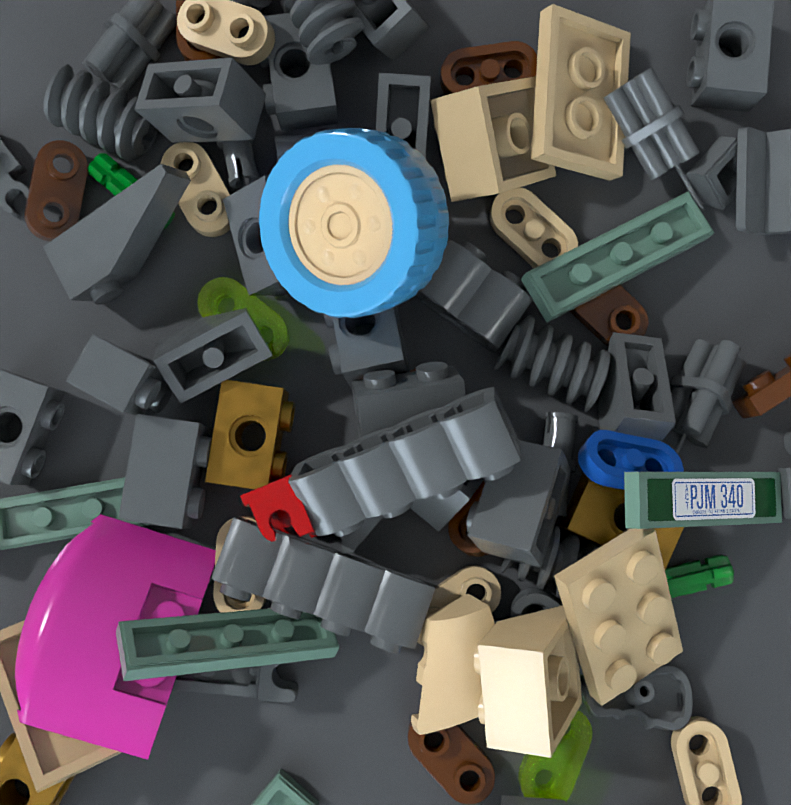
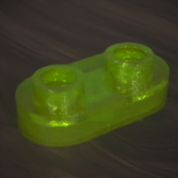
M219 277L203 286L198 296V309L202 317L221 314L218 310L220 301L224 298L234 299L232 311L247 308L259 330L269 328L273 331V338L268 343L273 355L263 361L273 360L285 351L289 342V330L280 315L259 298L248 296L247 289L239 282L231 278Z
M578 709L571 721L570 732L562 737L551 758L530 754L524 755L518 772V781L524 797L565 800V802L569 799L592 741L591 724L580 709ZM549 770L552 772V778L547 784L535 782L536 774L539 771Z

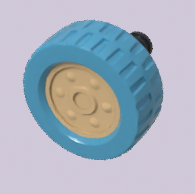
M342 128L316 132L313 136L304 137L299 140L291 149L287 150L280 157L267 178L259 211L260 237L266 259L277 280L298 302L317 313H324L329 317L356 318L386 311L414 297L418 290L424 288L430 282L433 273L438 270L441 264L443 253L447 246L449 212L444 189L439 182L436 172L428 164L425 157L417 149H413L407 141L399 137L390 136L386 132L363 128Z

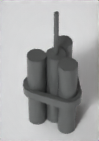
M128 0L119 14L113 13L103 26L106 31L81 64L95 76L108 81L114 89L122 88L128 92L150 62L155 64L161 55L158 50L175 29L176 16L165 9L159 0Z
M651 67L603 99L625 136L621 140L626 149L632 148L650 181L675 167L699 209L702 210L704 207L680 166V163L691 159L700 151L680 118L684 115L681 106L673 105Z
M696 339L679 376L672 377L669 384L676 424L670 431H676L681 434L674 449L677 454L686 437H688L691 443L707 448L722 414L727 415L733 405L730 397L746 364L745 360L738 357L741 349L738 344L729 340H721L719 345L713 346L705 340Z

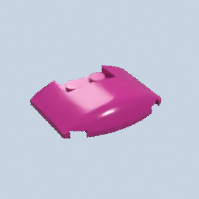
M100 514L91 521L92 525L74 537L59 553L41 581L30 604L18 644L15 665L16 690L21 710L17 709L20 723L148 760L177 675L123 681L116 638L118 622L198 615L215 566L216 550Z

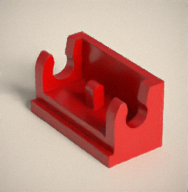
M292 475L240 495L244 506L251 507L261 534L271 542L277 540L274 529L290 534L286 528L293 527L299 537L307 534L311 538L317 536L302 501L296 497L288 482Z

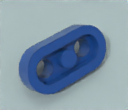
M610 430L594 432L580 447L578 452V462L584 474L593 482L606 487L625 490L624 472H684L679 455L666 443Z

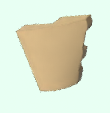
M466 594L428 614L425 618L421 637L424 643V655L418 663L416 681L422 685L419 714H412L411 717L412 727L419 735L447 729L478 717L482 687L481 676L474 669V651L477 643L485 637L495 625L490 606L470 594Z

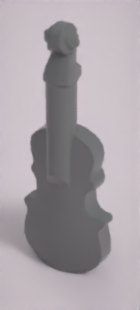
M675 666L659 667L603 706L589 695L585 679L583 681L580 680L582 702L593 717L606 718L612 716L620 720L625 718V715H633L642 721L646 730L655 727L667 731L683 728L691 718L693 708L691 684L687 675Z

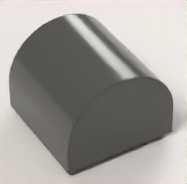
M728 136L719 137L686 174L699 200L721 210H724L734 199L737 189V138Z

